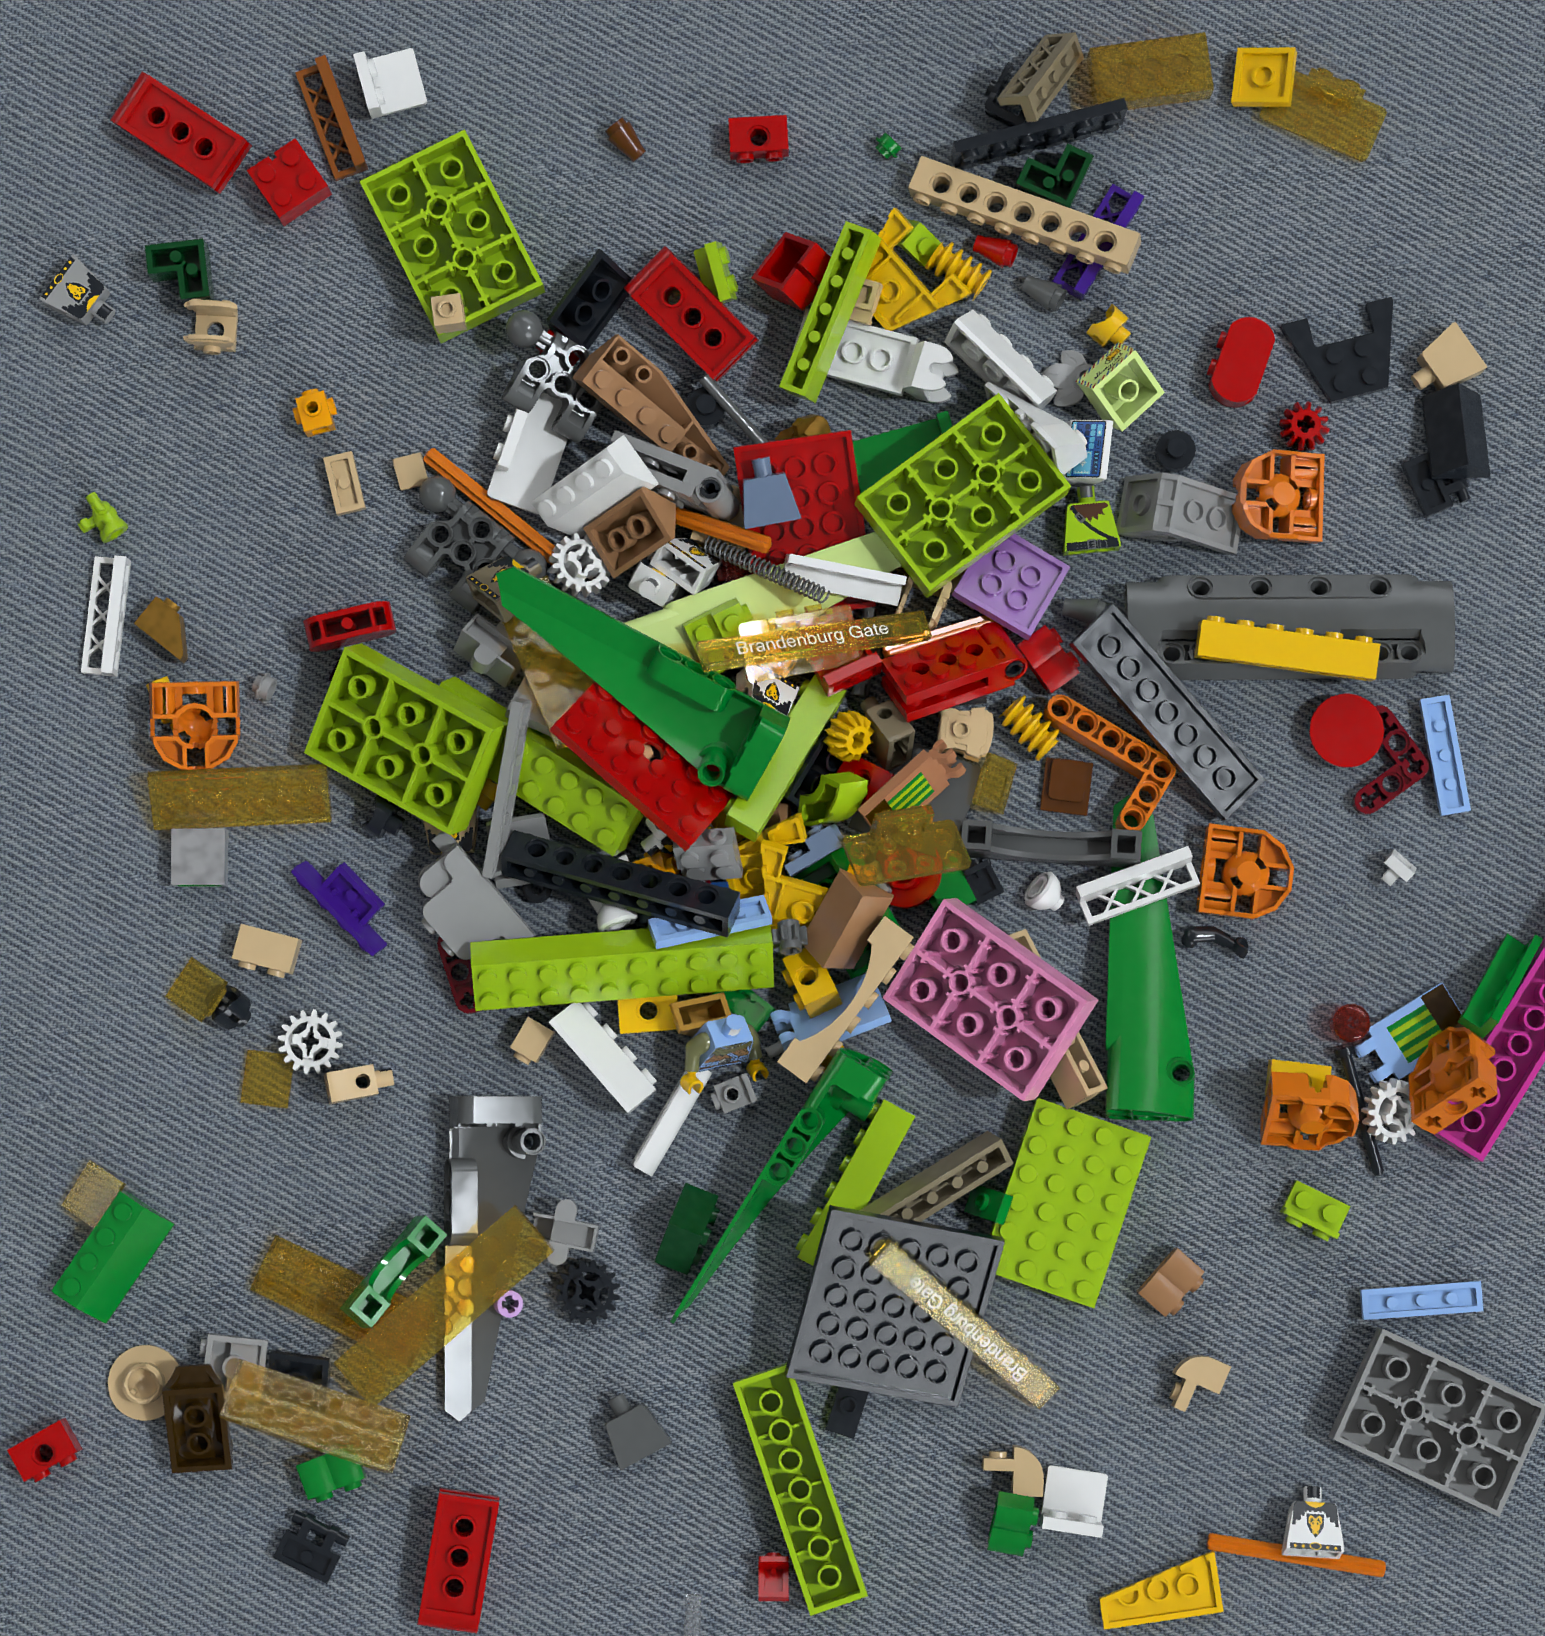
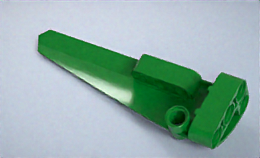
M515 566L496 573L503 607L580 668L698 770V778L704 785H719L726 791L748 801L781 743L791 717L736 689L734 682L727 677ZM707 765H715L720 771H710Z
M1130 795L1113 806V829H1116V819ZM1151 814L1145 826L1141 829L1140 863L1160 856L1153 814ZM1131 815L1124 816V821L1128 826H1138L1135 817ZM1111 867V874L1126 868ZM1151 878L1145 881L1142 890L1150 894H1156L1160 892L1164 883ZM1137 883V884L1132 885V886L1138 888L1139 885H1140V883ZM1124 888L1118 890L1114 900L1125 905L1133 901L1136 893ZM1139 895L1137 900L1142 899V898H1145V897L1142 896V895ZM1167 898L1110 918L1106 1051H1108L1106 1116L1110 1119L1175 1122L1194 1120L1195 1071L1191 1056ZM1111 905L1110 910H1112V909H1114V908H1117V907L1114 906V905ZM1178 1069H1185L1189 1072L1190 1076L1185 1081H1177L1174 1079L1173 1074Z
M839 1048L674 1313L670 1321L674 1324L679 1315L692 1304L714 1272L769 1201L786 1184L797 1168L848 1113L862 1121L866 1120L873 1106L878 1101L877 1097L893 1073L888 1066L872 1057L848 1048Z

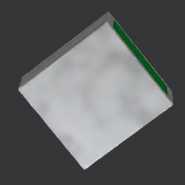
M225 828L171 829V885L174 887L228 886L229 830Z

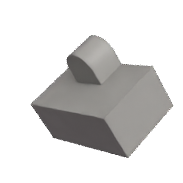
M477 613L461 630L453 651L470 662L473 671L480 674L485 673L504 688L520 672L528 655L527 651L514 643L519 632L517 622L512 619L506 623L501 621L495 627Z
M570 1199L562 1200L557 1204L555 1215L540 1212L533 1213L535 1219L532 1233L528 1239L548 1243L546 1256L553 1265L563 1264L568 1258L570 1248L595 1252L600 1225L576 1220L578 1207Z

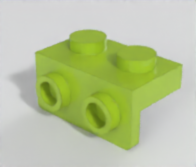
M714 241L704 244L705 247L694 250L702 283L722 303L737 300L735 292H738V285L735 276L731 275L728 263H730V256L726 246H723L722 242Z

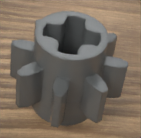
M796 919L779 921L777 923L778 929L771 930L773 948H780V953L783 955L798 954L802 952V945H808L806 926L800 927V923Z

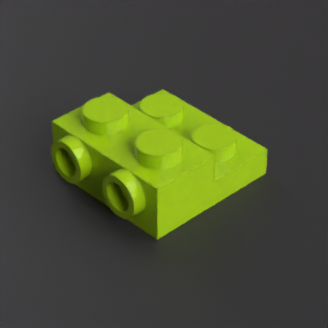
M736 598L682 624L701 664L717 673H721L735 665L739 668L764 655L763 651H757L756 649L762 646V644L756 646V643L762 642L764 646L766 644L759 630L753 631L749 624V621L753 620V616L747 604L740 605ZM735 642H745L746 646L744 643H738V646L747 647L748 652L739 654ZM754 643V645H752L753 652H751L749 644ZM739 648L740 652H746V648Z

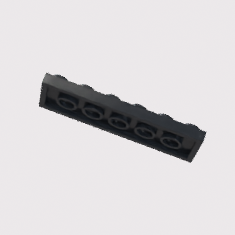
M1125 98L953 141L951 153L953 167L961 166L962 169H969L977 166L979 161L989 159L990 162H997L1005 159L1006 155L1018 152V155H1024L1035 150L1034 147L1046 145L1047 148L1062 144L1065 139L1074 137V140H1083L1090 137L1093 132L1102 130L1103 133H1110L1120 128V125H1123L1128 108Z

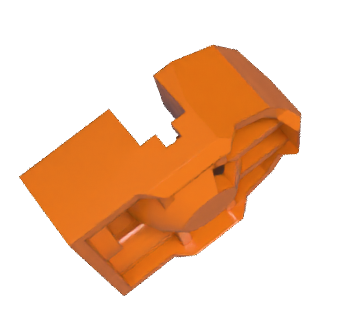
M1273 449L1242 464L1233 478V487H1236V490H1238V495H1236V502L1232 504V513L1239 528L1255 539H1278V541L1312 544L1322 542L1325 454ZM1276 456L1282 457L1280 459V474H1274ZM1247 488L1257 489L1256 492H1259V497H1256L1257 501L1246 500ZM1299 488H1306L1302 500L1304 510H1296L1301 498ZM1272 498L1273 502L1277 504L1274 510L1269 507L1266 500ZM1279 517L1278 533L1273 532V518Z
M239 681L149 682L150 739L163 761L183 771H208L230 758L240 739ZM223 686H226V712H223ZM163 687H166V713H163ZM182 694H206L207 706L195 702L183 706ZM201 710L209 713L212 719L206 721L200 715ZM235 717L236 734H218L217 718ZM155 719H173V735L155 736ZM185 731L191 737L189 743L181 739L179 736L180 732ZM187 748H205V765L187 766Z
M1209 823L1205 829L1196 912L1253 920L1277 910L1291 892L1294 865L1285 845L1265 830ZM1244 833L1258 835L1256 853L1242 851ZM1216 859L1226 860L1221 870L1222 883L1213 882ZM1255 861H1257L1262 868L1261 870L1259 866L1255 863ZM1270 870L1287 872L1286 887L1268 885ZM1237 876L1238 880L1242 883L1239 889L1233 885L1230 878ZM1237 895L1251 897L1249 913L1235 912ZM1205 898H1208V899H1216V900H1224V901H1228V902L1214 901V900H1206Z
M1450 1026L1428 1041V1047L1418 1058L1414 1071L1409 1074L1411 1122L1435 1135L1497 1095L1496 1067L1489 1060L1490 1057L1495 1055V1049L1486 1040L1466 1027L1454 1028ZM1449 1101H1451V1102H1460V1101H1462V1102L1459 1103V1104H1450V1103H1448Z
M1271 1071L1260 1117L1261 1145L1287 1146L1297 1150L1319 1151L1325 1146L1340 1143L1347 1137L1354 1136L1359 1122V1111L1356 1092L1349 1081L1335 1075H1326L1323 1088L1318 1093L1315 1092V1087H1309L1307 1073ZM1280 1104H1287V1113H1280ZM1300 1132L1314 1135H1309L1308 1140H1304Z

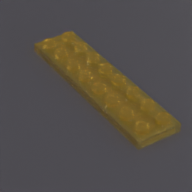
M514 1205L342 1354L334 1364L368 1404L374 1408L555 1250L521 1210Z

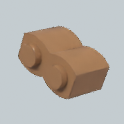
M1175 1247L1136 1292L1164 1317L1169 1313L1174 1316L1185 1303L1181 1300L1188 1291L1194 1293L1202 1285L1204 1279L1201 1276L1204 1274V1271L1181 1250Z

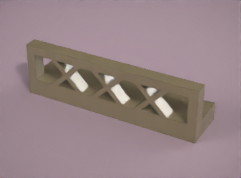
M1076 32L1045 35L997 98L1000 106L1021 104L1026 121H1038L1084 58Z

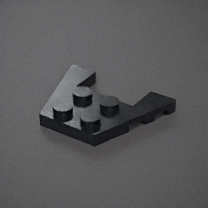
M1392 297L1366 303L1365 308L1372 333L1315 347L1307 318L1281 325L1282 333L1285 337L1287 336L1294 347V351L1303 360L1310 371V375L1330 404L1383 391L1388 388L1393 314Z

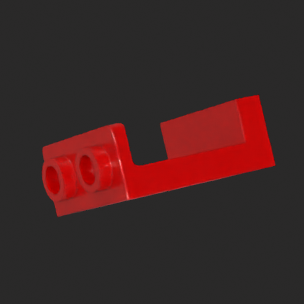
M849 603L843 606L835 605L819 617H808L796 627V640L797 637L805 638L807 645H805L804 639L800 638V647L827 697L881 673L882 660L878 653H872L864 637L855 638L849 633L851 626H857ZM853 627L851 629L852 635L860 636L861 633H856L860 629ZM837 631H838V632L841 631V632H842V635H843V638H844V642L841 643V644H839V643L836 642V641H838V642H842V641H843V640L841 639V634H840V633H836V637H837L838 639H841V640H837V639L834 637V633L837 632ZM833 632L832 634H830L832 641L829 640L827 633ZM806 633H808V636H815L817 642L809 644ZM817 634H819L821 641H825L824 643L819 641ZM813 636L809 638L810 642L812 643L815 642V638Z

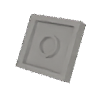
M1162 472L1125 476L1117 531L1119 535L1168 542L1184 540L1228 555L1237 554L1241 529L1232 513V504L1236 502V495L1238 494L1178 474Z

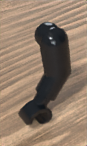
M1215 926L1188 927L1181 938V943L1187 948H1194L1198 942H1214L1221 947L1226 946L1232 949L1242 959L1248 953V941L1245 938L1237 937L1234 940L1230 937V934Z

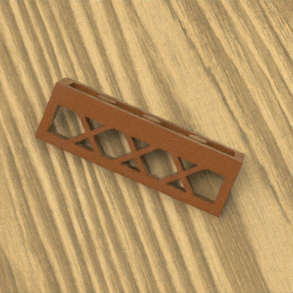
M323 55L315 58L317 65L295 72L335 181H339L369 169L327 57ZM320 72L323 82L319 91L316 92L307 88L304 78ZM325 88L328 96L323 95ZM310 94L316 96L313 102ZM320 99L331 103L333 107L328 119L316 113L315 109ZM335 115H336V118H337L338 123H336V122L333 121ZM320 121L326 123L323 129ZM330 125L342 131L343 136L338 145L326 140L325 136ZM345 142L348 147V150L342 148ZM329 147L335 149L333 156ZM340 152L351 156L354 166L338 172L335 162Z

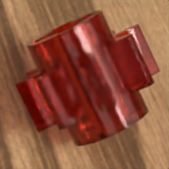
M722 559L723 566H719L717 569L719 582L725 581V583L752 574L749 570H744V568L735 566L734 563L731 564L729 561L726 562L724 559Z

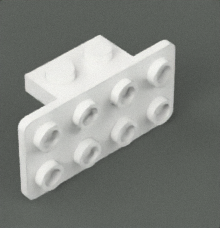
M542 392L529 413L516 408L513 416L508 414L503 427V431L507 432L504 444L498 442L493 459L498 461L487 490L489 498L538 515V512L530 502L552 486L568 438L552 430L553 422L562 407L560 399H555Z

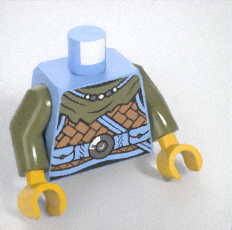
M736 1014L704 1023L694 1037L686 1044L684 1070L687 1071V1074L681 1078L680 1086L689 1095L691 1094V1088L699 1094L703 1090V1083L696 1077L697 1072L746 1063L748 1059L751 1061L748 1063L746 1070L753 1081L756 1082L755 1075L758 1071H761V1074L767 1079L769 1072L760 1061L762 1057L760 1038L751 1024H747L742 1015Z

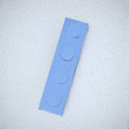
M1450 695L1420 699L1418 702L1439 815L1441 817L1469 812L1471 808Z
M764 894L740 899V912L730 933L772 925V915ZM659 918L648 919V928L656 949L720 936Z
M1481 1281L1359 1289L1362 1320L1484 1311Z

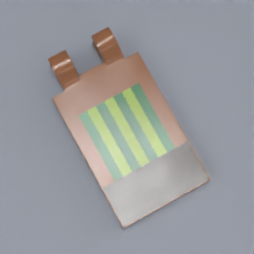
M942 739L938 740L929 752L923 749L857 809L875 835L884 844L950 785L947 781L948 779L959 778L966 772V768L961 762L956 767L951 768L957 762L955 759L957 755L952 748L946 753L941 754L947 748Z

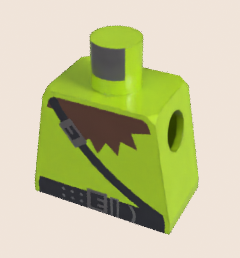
M1094 486L1077 487L1078 503L1068 504L1065 510L1063 556L1119 551L1121 542L1109 501H1096Z

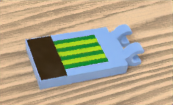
M1439 983L1365 1029L1369 1038L1354 1046L1358 1058H1362L1375 1050L1383 1065L1368 1073L1374 1084L1384 1080L1392 1073L1396 1079L1400 1080L1414 1071L1418 1058L1428 1047V1041L1450 1026L1454 1028L1464 1027L1458 1023L1462 1013L1444 984Z

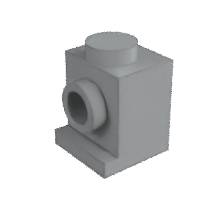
M747 1073L714 1085L715 1092L710 1094L716 1110L722 1109L724 1114L758 1101ZM733 1088L738 1091L739 1095L736 1100L728 1099L727 1092L729 1089Z

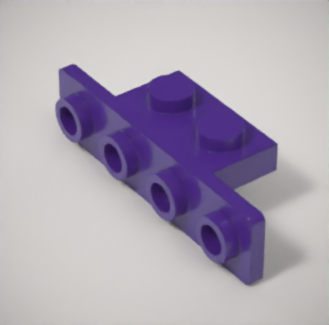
M308 861L302 862L291 870L299 885L306 888L316 898L317 903L332 914L337 920L338 925L357 940L362 950L374 956L387 946V943L368 924L383 908L385 903L345 862L340 864L326 880Z

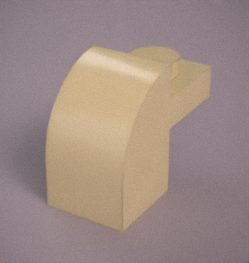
M1193 1355L1183 1359L1172 1372L1183 1379L1181 1383L1176 1382L1169 1396L1173 1400L1171 1406L1185 1412L1197 1385L1220 1394L1231 1366L1205 1355Z
M1013 1445L1012 1457H1007V1451H989V1456H982L983 1470L1012 1471L1011 1493L1029 1497H1043L1044 1475L1042 1466L1031 1451L1022 1446Z

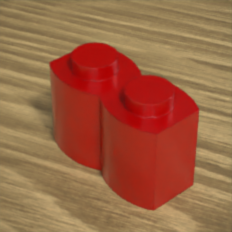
M1044 625L1033 633L1029 640H1023L1016 647L1028 662V667L1040 684L1051 695L1080 673L1078 670L1080 663L1071 651L1066 653L1060 645L1063 640L1059 633L1053 627L1048 629Z

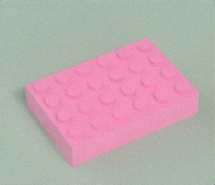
M957 898L943 899L914 949L883 996L885 1001L1023 1102L1034 1100L1038 1097L1098 1002L1096 997Z

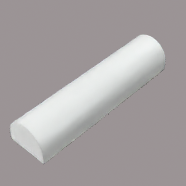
M708 1070L696 1073V1077L703 1083V1088L712 1075V1072ZM684 1071L681 1078L687 1074V1071ZM680 1080L678 1081L632 1160L634 1167L653 1176L701 1093L698 1094L691 1088V1094L689 1095L680 1086Z

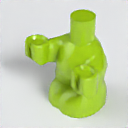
M96 492L86 496L85 499L92 509V516L89 519H81L80 523L77 524L83 533L97 526L102 542L108 543L128 529L127 523L118 516L116 509L107 501H101Z

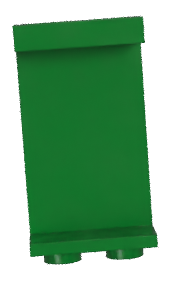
M948 411L937 413L935 419L853 441L860 494L953 427Z

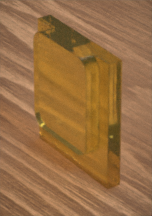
M988 752L984 765L980 770L972 799L973 804L1003 815L1017 763Z
M191 957L165 997L202 1022L205 1017L212 1015L226 994L225 987L228 982Z
M247 1050L240 1103L288 1109L294 1061L284 1062L288 1054Z
M89 1160L61 1206L94 1229L119 1191H122L126 1184L94 1161Z

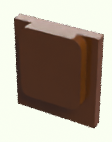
M1046 757L1040 811L1087 816L1093 763Z

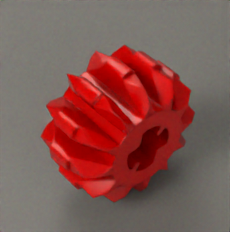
M1298 402L1295 403L1293 411L1290 409L1284 411L1283 414L1287 419L1279 421V426L1286 428L1281 431L1280 437H1290L1286 444L1287 447H1291L1294 442L1298 443V452H1302L1305 444L1309 451L1315 449V443L1322 445L1325 441L1322 435L1328 434L1330 430L1327 426L1322 425L1329 420L1328 416L1319 417L1318 415L1322 408L1318 406L1312 411L1311 402H1306L1304 410ZM1302 421L1308 423L1306 427H1311L1306 433L1301 431L1302 427L1298 428Z

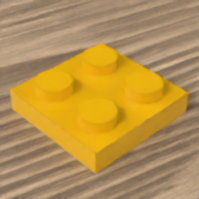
M1237 48L1231 98L1233 107H1291L1297 58L1296 48Z

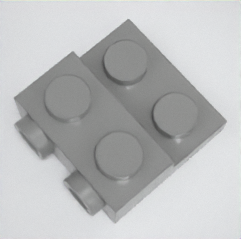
M734 827L705 829L686 852L673 841L677 868L681 869L683 877L694 880L742 878L743 867Z
M208 1333L207 1339H201L199 1357H205L204 1364L212 1366L214 1372L224 1385L225 1397L261 1401L268 1340Z

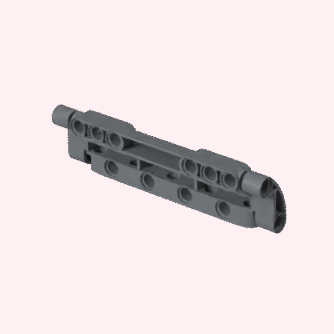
M1409 574L1169 575L1159 578L1157 582H1125L1126 619L1179 680L1348 679L1194 658L1196 641H1161L1162 639H1197L1199 622L1207 620V616L1224 617V623L1236 624L1237 620H1249L1255 622L1254 627L1266 628V624H1278L1284 626V631L1295 632L1296 628H1308L1314 630L1313 635L1325 636V632H1337L1343 634V639H1355V636L1419 638V640L1373 641V643L1380 644L1376 679H1409L1416 676L1417 673H1422V671L1425 673H1453L1455 605L1452 581H1418L1416 576Z

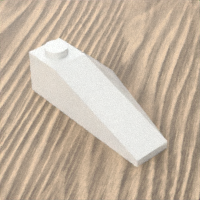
M987 382L984 385L987 400H990L999 393L1063 475L1087 458V440L1078 429L1074 431L1066 422L991 382Z

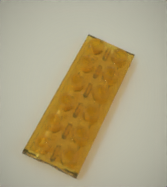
M275 1235L249 1289L412 1367L437 1314V1311L395 1292L391 1299V1305L372 1328H361L340 1307L365 1277L278 1235Z
M242 1359L238 1361L219 1416L226 1421L391 1474L393 1473L411 1418L410 1415Z

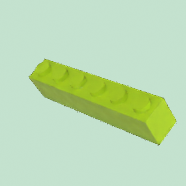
M845 221L779 385L780 388L789 394L816 403L882 239L870 229Z
M816 675L813 676L811 681L805 680L797 693L800 699L796 705L792 704L787 715L791 718L781 743L748 801L737 797V799L731 797L723 813L727 814L725 826L734 827L737 833L756 842L828 721L834 717L842 704L847 690L827 697Z
M883 1099L881 1104L875 1103L867 1118L872 1120L867 1130L860 1129L853 1142L857 1146L852 1157L846 1154L838 1169L843 1172L838 1183L832 1180L824 1194L828 1198L826 1205L823 1209L817 1207L810 1220V1223L814 1226L809 1236L803 1233L795 1249L800 1251L797 1258L812 1266L814 1265L830 1205L861 1210L867 1206L916 1116Z

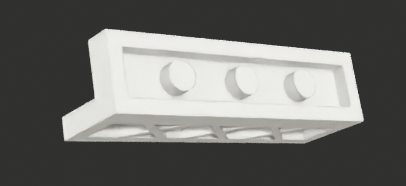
M786 554L784 563L786 571L789 570L791 574L795 573L796 576L800 575V578L805 577V580L809 579L810 583L814 581L815 585L820 584V588L825 586V592L827 593L830 590L832 594L894 606L899 604L902 585L906 584L907 576L795 554Z
M114 555V558L95 556L81 666V673L118 676L131 560L126 556ZM101 564L113 565L112 579L107 584L100 577ZM99 581H100V583L104 586V587H102L100 590H98V589H99ZM105 591H108L110 594L108 610L102 613L97 606V598ZM97 611L100 616L95 619V614ZM104 620L106 622L105 638L99 642L93 635L94 626ZM92 639H93V641H94L97 645H95V646L91 649V647H92ZM98 649H101L103 652L101 668L89 667L90 656Z
M1189 846L1076 886L1075 894L1088 926L1200 886L1192 864L1193 856ZM1184 866L1191 881L1183 884L1169 880L1173 870ZM1168 873L1166 878L1160 876L1162 874ZM1154 878L1164 884L1160 892L1150 894L1142 890L1146 880ZM1137 883H1140V885H1139L1138 888L1132 886V885H1135V884H1137ZM1167 884L1172 886V888L1165 890ZM1124 888L1136 893L1133 901L1125 905L1114 900L1118 890ZM1112 893L1111 898H1108V897L1104 896V895H1107V894ZM1139 895H1142V896L1145 897V898H1142V899L1137 900ZM1098 898L1108 903L1103 913L1092 916L1086 902ZM1111 905H1114V906L1117 907V908H1114V909H1112V910H1109L1110 907H1111Z

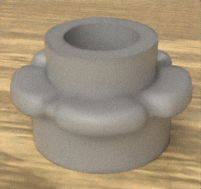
M268 672L264 676L258 675L252 686L255 698L269 701L276 690L277 679L270 677Z

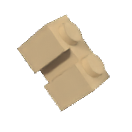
M241 924L232 959L239 960V967L255 971L258 965L268 968L266 974L284 978L285 973L292 975L294 973L302 940Z

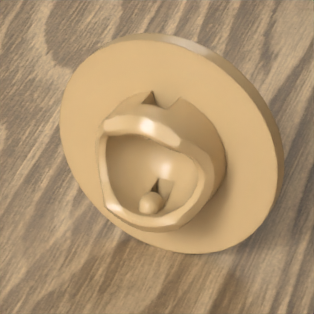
M140 1345L126 1350L115 1360L109 1372L108 1391L112 1402L120 1412L135 1420L148 1421L164 1416L162 1389L171 1378L175 1367L180 1365L168 1351L157 1346Z

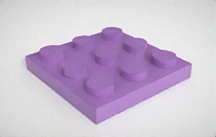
M1013 534L967 568L951 596L1024 639L1029 640L1070 566L1018 535Z

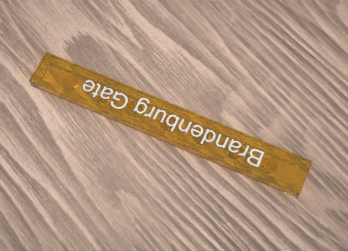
M924 610L699 641L697 642L696 650L703 672H711L930 641L932 633Z
M890 1239L870 1258L869 1263L872 1267L1038 1409L1060 1389L1054 1380Z

